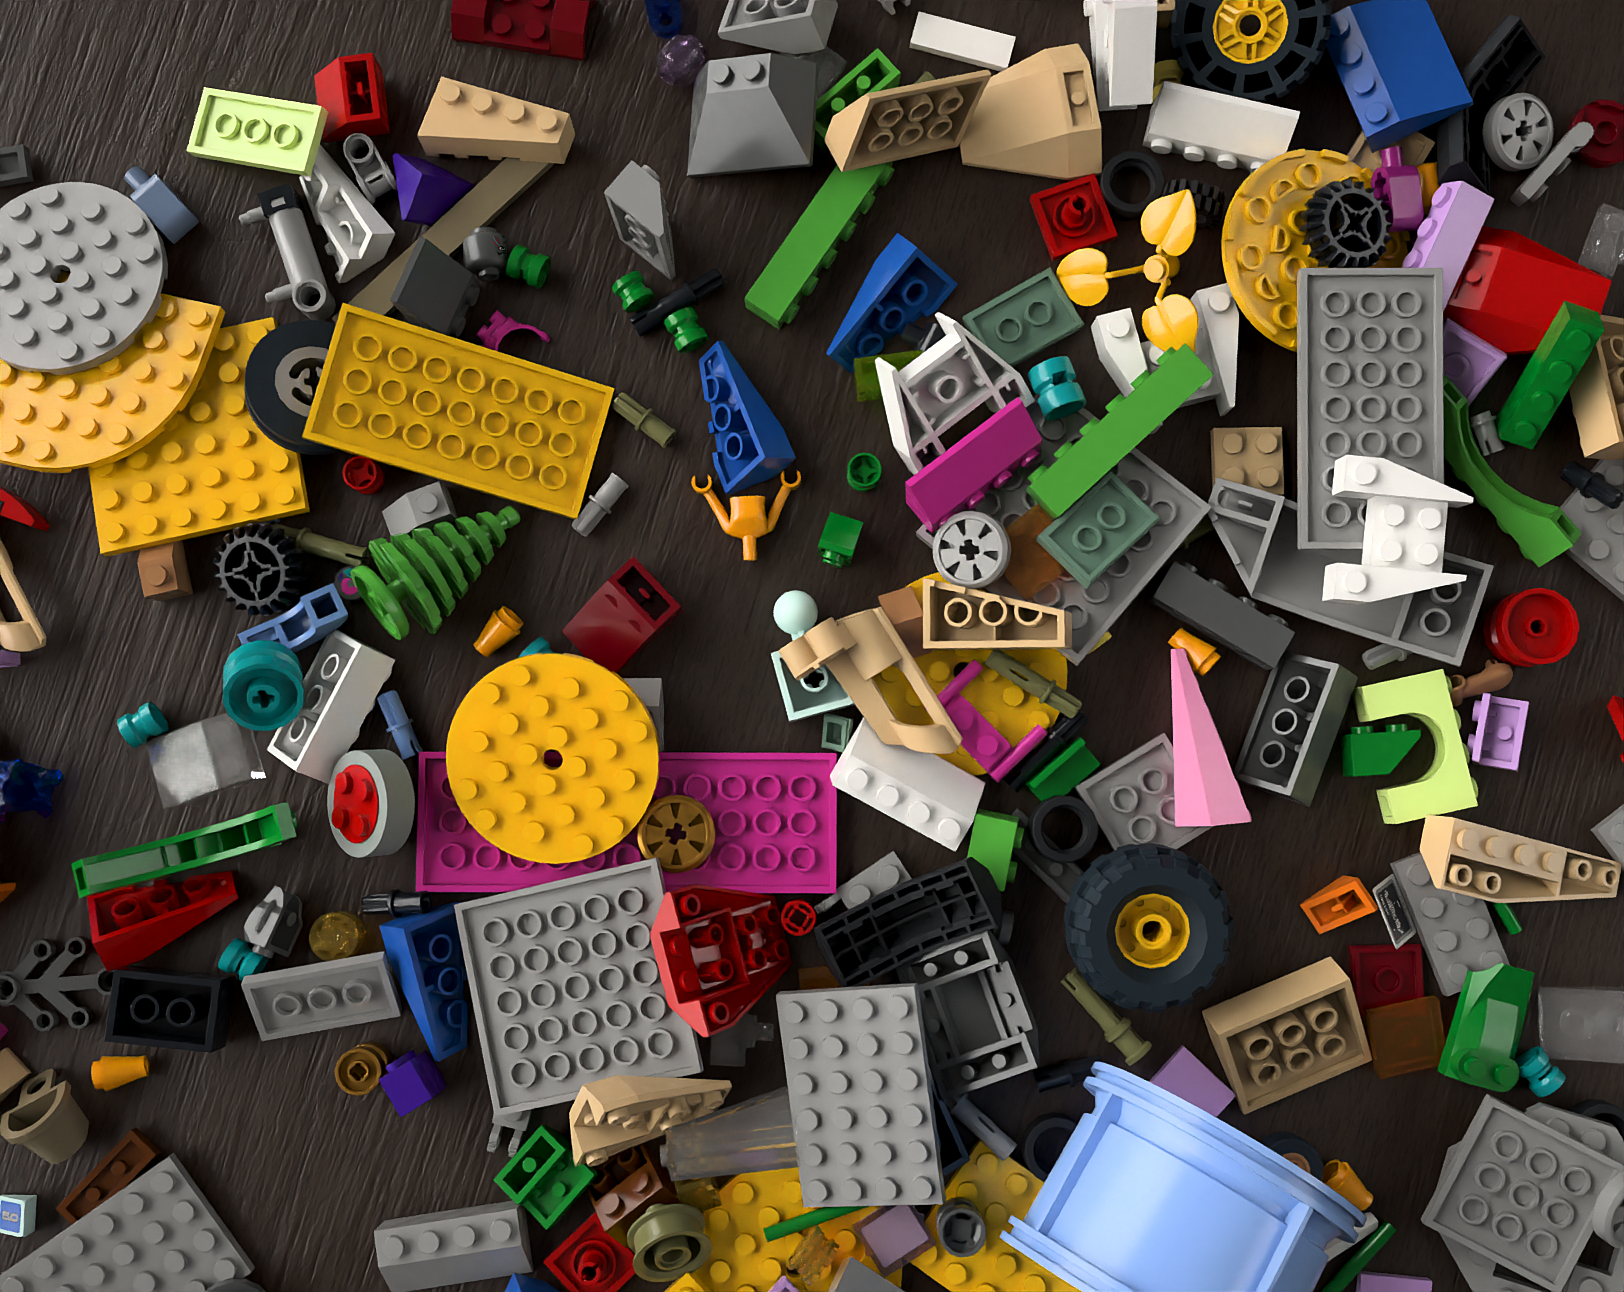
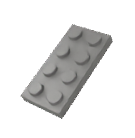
M1421 852L1390 863L1442 995L1450 996L1461 992L1467 970L1473 972L1482 971L1495 966L1499 962L1510 965L1484 900L1436 888Z
M385 951L244 976L241 984L262 1041L399 1017L403 1008Z

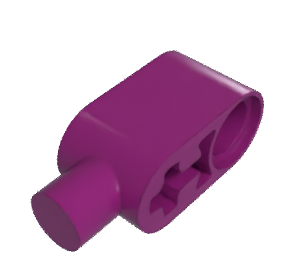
M1401 146L1383 149L1380 151L1382 167H1378L1374 171L1371 179V188H1375V199L1384 198L1380 204L1382 209L1390 210L1385 218L1386 221L1393 225L1386 232L1415 231L1423 222L1424 217L1418 170L1413 165H1404Z

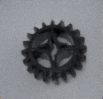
M1344 179L1340 182L1333 181L1315 191L1313 198L1304 204L1307 210L1303 212L1300 218L1306 224L1302 225L1298 231L1305 233L1307 236L1302 245H1309L1312 250L1308 257L1317 256L1319 258L1317 267L1367 268L1375 265L1379 261V257L1388 251L1385 244L1392 237L1386 231L1393 224L1386 221L1385 216H1387L1390 210L1382 209L1380 204L1384 198L1375 199V188L1365 189L1363 181L1355 183L1351 179Z
M255 522L247 524L246 527L240 526L233 530L234 534H227L223 537L225 544L219 545L216 548L222 557L215 558L212 563L220 567V571L215 572L213 577L221 578L223 583L219 585L217 590H227L228 595L225 601L229 603L236 601V610H247L248 615L255 616L261 613L262 616H269L273 612L285 611L287 605H292L297 601L295 595L301 594L305 590L299 582L305 581L308 578L307 575L301 572V568L306 567L308 562L299 561L298 555L304 549L300 547L294 549L292 545L295 537L288 536L284 538L285 529L279 527L273 530V526L270 523L259 525ZM243 553H244V556H245V557H244V562H243V564L241 565V559H242V555H243ZM261 566V569L270 568V570L262 573L259 570L251 571L252 568ZM280 573V581L274 591L273 587H276V577Z

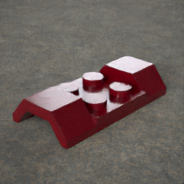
M453 0L451 8L453 41L584 61L586 28L589 12L595 0Z

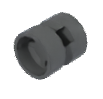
M954 1197L944 1201L938 1208L935 1217L936 1229L944 1249L957 1257H969L977 1253L984 1245L986 1239V1226L977 1206L963 1197Z

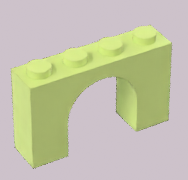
M1443 669L1357 687L1352 692L1359 722L1372 721L1399 714L1410 715L1419 719L1427 726L1435 742L1433 763L1422 777L1412 782L1376 790L1384 824H1399L1426 818V814L1439 815L1478 806L1476 797H1478V787L1474 778L1470 777L1467 765L1470 761L1467 746L1462 743L1459 733L1461 719L1457 710L1453 709L1450 697L1452 684L1449 677L1444 674Z

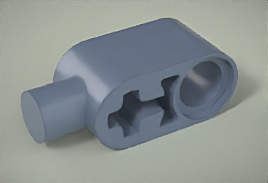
M135 166L127 171L124 179L135 190L130 197L173 244L200 222L156 173L149 177L140 166Z

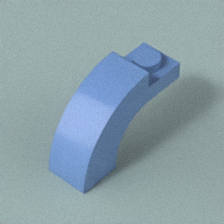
M334 583L300 597V602L286 613L237 635L242 645L256 640L274 641L287 646L295 653L319 641L340 627L347 620L348 613Z

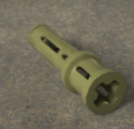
M1076 967L1060 981L1062 985L1072 993L1076 1000L1105 1031L1103 1035L1106 1041L1115 1044L1126 1057L1125 1062L1129 1066L1140 1060L1150 1050L1152 1044L1148 1040L1144 1041L1130 1026L1132 1023L1128 1017L1125 1018V1016L1120 1017L1103 996L1088 984Z

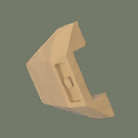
M1078 43L1044 49L990 77L959 144L963 165L1067 181L1095 173V176L1101 175L1102 134L1090 64Z
M616 1075L583 1084L569 1112L575 1166L587 1163L589 1167L602 1164L608 1160L609 1156L627 1150L632 1146L634 1147L664 1134L674 1132L694 1122L695 1124H701L715 1117L716 1111L724 1103L725 1097L732 1088L730 1080Z

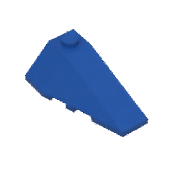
M897 233L875 260L826 354L849 373L853 372L882 351L884 343L897 334L902 336L908 322L913 323L923 315L928 317L934 313L958 284L919 248Z
M717 341L699 359L704 399L710 402L713 421L708 422L709 433L715 434L717 452L712 453L714 466L725 494H732L776 477L796 457L779 421L725 343Z
M461 902L431 907L430 911L426 914L407 913L379 926L389 962L434 1060L438 1062L467 1047L468 1004L464 1001V980H468L466 968H464V955L454 905Z

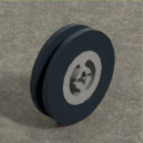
M301 320L279 326L266 334L257 343L247 361L244 390L246 405L253 421L270 440L293 452L308 455H325L341 451L303 439L302 437L313 399L312 387L309 385V369L316 370L314 380L317 389L336 326L332 323L317 320ZM299 371H302L297 379L292 378Z

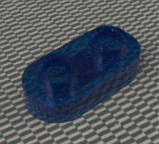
M645 0L652 32L656 36L665 39L676 36L683 26L679 0ZM664 19L672 21L668 26L660 24Z

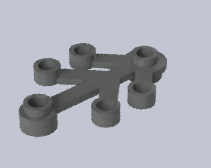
M84 936L70 938L66 942L65 950L39 979H27L40 961L51 959L56 953V945L52 940H37L31 945L30 953L14 971L0 972V1005H15L33 1021L35 1029L40 1032H46L58 1025L59 1015L52 1009L42 1010L27 995L40 993L68 1018L71 1027L81 1029L93 1022L94 1013L87 1006L79 1007L62 991L97 989L103 995H111L112 983L110 982V976L114 973V970L107 972L106 968H102L97 974L61 977L77 958L84 957L90 952L91 943L89 939ZM76 941L82 944V951L80 953L74 950V943ZM41 944L47 947L45 956H42L39 952ZM7 982H11L13 985L12 994L6 991ZM79 1011L84 1013L85 1015V1021L83 1024L79 1023L77 1020V1014ZM44 1014L50 1018L48 1027L42 1023Z

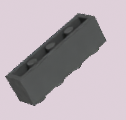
M1174 561L1167 565L1148 597V602L1266 671L1276 667L1295 634L1294 631L1287 628L1288 623L1284 619L1274 614L1266 616L1257 610L1258 605L1243 596L1236 598L1227 593L1228 587L1215 579L1205 580L1197 575L1198 570L1194 566L1184 561H1180L1179 564Z

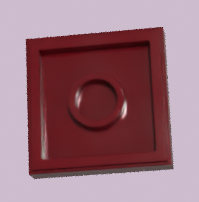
M1404 943L1398 949L1395 948L1394 944L1348 945L1350 981L1360 1017L1426 1015L1422 944Z

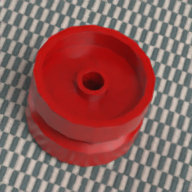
M1534 588L1504 596L1489 609L1483 626L1485 643L1493 656L1509 666L1518 668L1557 662L1569 654L1577 642L1579 632L1577 613L1569 600L1558 592L1545 588Z

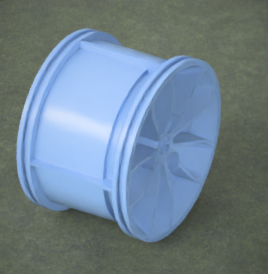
M1095 1062L1091 1068L1095 1078L1087 1076L1083 1083V1086L1095 1096V1108L1092 1114L1084 1113L1023 1221L1011 1215L1008 1222L1014 1225L1012 1231L1008 1233L1003 1230L1000 1238L1082 1292H1313L1329 1259V1256L1324 1252L1327 1244L1335 1238L1354 1244L1359 1236L1354 1226L1362 1228L1367 1219L1357 1207L1326 1184L1241 1131L1138 1076L1103 1062Z

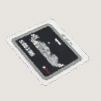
M1391 874L1373 888V893L1393 944L1398 949L1416 933V929L1395 876Z

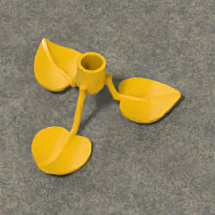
M1186 189L1156 199L1144 210L1141 218L1142 234L1147 242L1157 245L1156 252L1158 253L1149 257L1144 265L1106 272L1108 267L1106 255L1098 249L1083 248L1066 256L1056 271V277L1067 296L1081 306H1092L1101 302L1108 293L1109 284L1107 279L1144 272L1149 281L1161 283L1155 297L1156 306H1152L1144 311L1142 326L1149 341L1164 351H1167L1171 346L1177 351L1185 343L1193 352L1196 351L1199 317L1195 305L1189 298L1179 294H1171L1162 300L1167 286L1171 285L1170 278L1176 276L1179 272L1180 261L1177 256L1189 249L1195 237L1196 208L1191 191Z

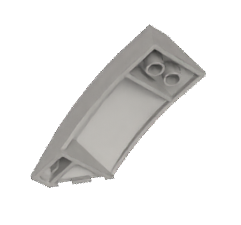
M1216 478L1208 501V505L1212 508L1207 514L1251 598L1352 634L1460 667L1494 567L1493 565L1444 551L1442 573L1467 575L1466 581L1358 605L1322 601L1325 566L1334 563L1361 565L1363 550H1298V503L1288 500L1284 496L1222 478Z

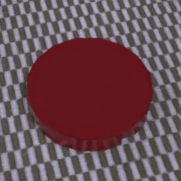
M1603 99L1585 105L1572 117L1568 131L1583 121L1591 123L1595 131L1589 142L1574 155L1582 163L1593 168H1608L1619 164L1624 160V105L1614 100Z

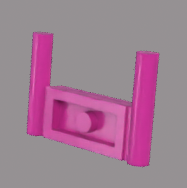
M973 659L937 697L963 738L960 745L998 783L1047 735V732L1037 724L1012 748L1005 738L959 694L983 670V667Z

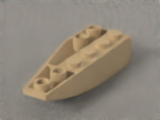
M1427 814L1419 848L1436 888L1494 903L1613 898L1617 895L1622 869L1621 863L1457 818Z

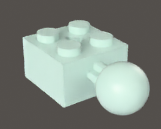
M793 590L779 597L775 603L773 613L776 624L784 632L791 634L794 641L814 626L818 616V609L814 599L809 594ZM779 651L771 653L789 722L855 705L826 664L815 670L817 675H823L824 680L819 682L818 688H813L811 684H805L804 679H807L809 674L796 681Z

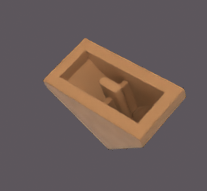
M909 586L878 596L882 609L912 657L915 658L931 653L932 650L923 649V612L912 587Z

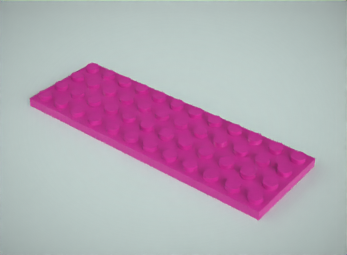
M419 752L416 892H511L647 860L638 844V824L627 836L608 850L581 861L550 864L528 861L513 856L491 844L480 835L461 812L450 787L446 767V752ZM559 752L544 753L545 764L551 767H560L562 765L563 758ZM659 752V776L654 795L648 807L656 800L670 795H684L694 798L708 809L716 830L713 849L702 864L682 873L662 871L666 893L693 884L753 893H836L837 787L832 785L830 774L837 764V753ZM676 823L675 828L667 830V836L672 837L671 842L677 844L679 839L686 838V831H681L683 827L681 824Z

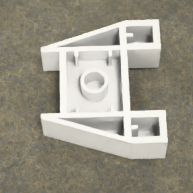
M1084 0L1085 17L1089 16L1094 89L1098 111L1137 109V105L1152 104L1157 0Z
M1228 283L1197 290L1190 299L1195 305L1199 317L1196 351L1194 353L1214 375L1178 408L1215 399L1219 414L1223 416L1235 406L1239 312ZM1131 308L1099 315L1090 327L1099 360L1124 397H1127L1134 390L1131 383L1145 370L1152 374L1160 366L1156 360L1166 351L1159 349L1150 341L1140 343ZM1160 423L1150 434L1155 433L1163 423Z
M937 312L935 317L946 336L898 372L895 367L879 357L875 360L893 446L908 470L914 475L946 452L938 436L984 401L989 410L995 414L1017 397L1023 402L1025 408L1035 401L1020 373L958 322L940 312Z
M1345 455L1335 461L1332 496L1367 499L1362 564L1334 563L1325 566L1322 601L1358 605L1466 581L1467 575L1442 573L1448 507L1459 508L1471 504L1474 497L1384 458Z

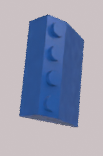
M1370 0L1348 6L1331 15V30L1326 49L1372 153L1473 105L1472 98L1427 0Z

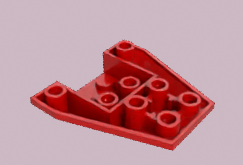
M1482 226L1443 311V323L1449 318L1507 355L1534 353L1564 301L1597 311L1601 317L1612 280L1515 231Z
M698 884L689 885L665 893L650 932L668 1006L703 1038L733 1027L793 964L781 923L780 912L773 895Z

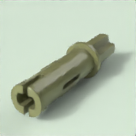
M280 523L272 525L273 530L279 527L285 529L284 538L288 536L295 537L292 547L294 549L299 547L304 549L301 553L302 555L310 553L355 567L368 565L369 560L360 557H370L371 551L369 548L312 533L311 529L306 527L301 530Z
M992 650L984 663L1012 683L1040 699L1038 703L1042 704L1045 702L1069 718H1073L1081 708V700L1055 684L1056 680L1049 681L1001 650ZM1011 669H1014L1015 671H1017L1018 673L1022 674L1023 676H1025V677L1028 678V679L1023 678L1022 676L1018 675L1017 673H1015V672L1012 671Z

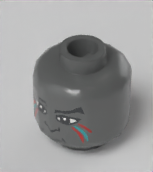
M492 227L473 229L470 235L463 241L465 267L473 275L479 276V279L482 281L496 280L499 278V274L506 271L509 259L507 240L505 236L498 233Z

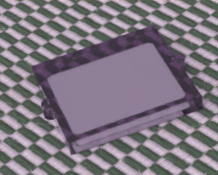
M914 1205L881 1206L852 1225L865 1247V1255L871 1256L884 1278L937 1244L924 1223V1214L918 1213Z

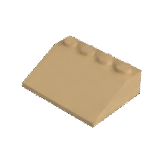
M987 69L867 93L832 117L824 142L841 172L958 147L991 77V73Z
M1601 315L1600 318L1605 330L1569 388L1573 405L1572 411L1576 418L1580 446L1585 458L1603 460L1624 459V318Z
M1331 956L1202 1011L1214 1048L1244 1115L1372 1061L1350 978Z

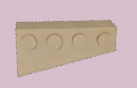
M441 76L417 137L426 156L439 157V154H454L455 158L469 159V155L488 156L489 160H502L503 157L520 158V161L564 164L574 140L575 131L569 113Z
M923 578V649H1072V613Z

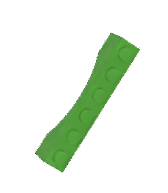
M1447 375L1443 376L1445 459L1452 466L1454 475L1460 481L1466 482L1474 491L1477 502L1482 507L1488 508L1497 518V524L1500 529L1515 539L1523 556L1530 561L1533 560L1538 567H1541L1574 546L1582 533L1560 507L1542 503L1521 494L1506 484L1489 467L1480 454L1472 436L1468 400Z

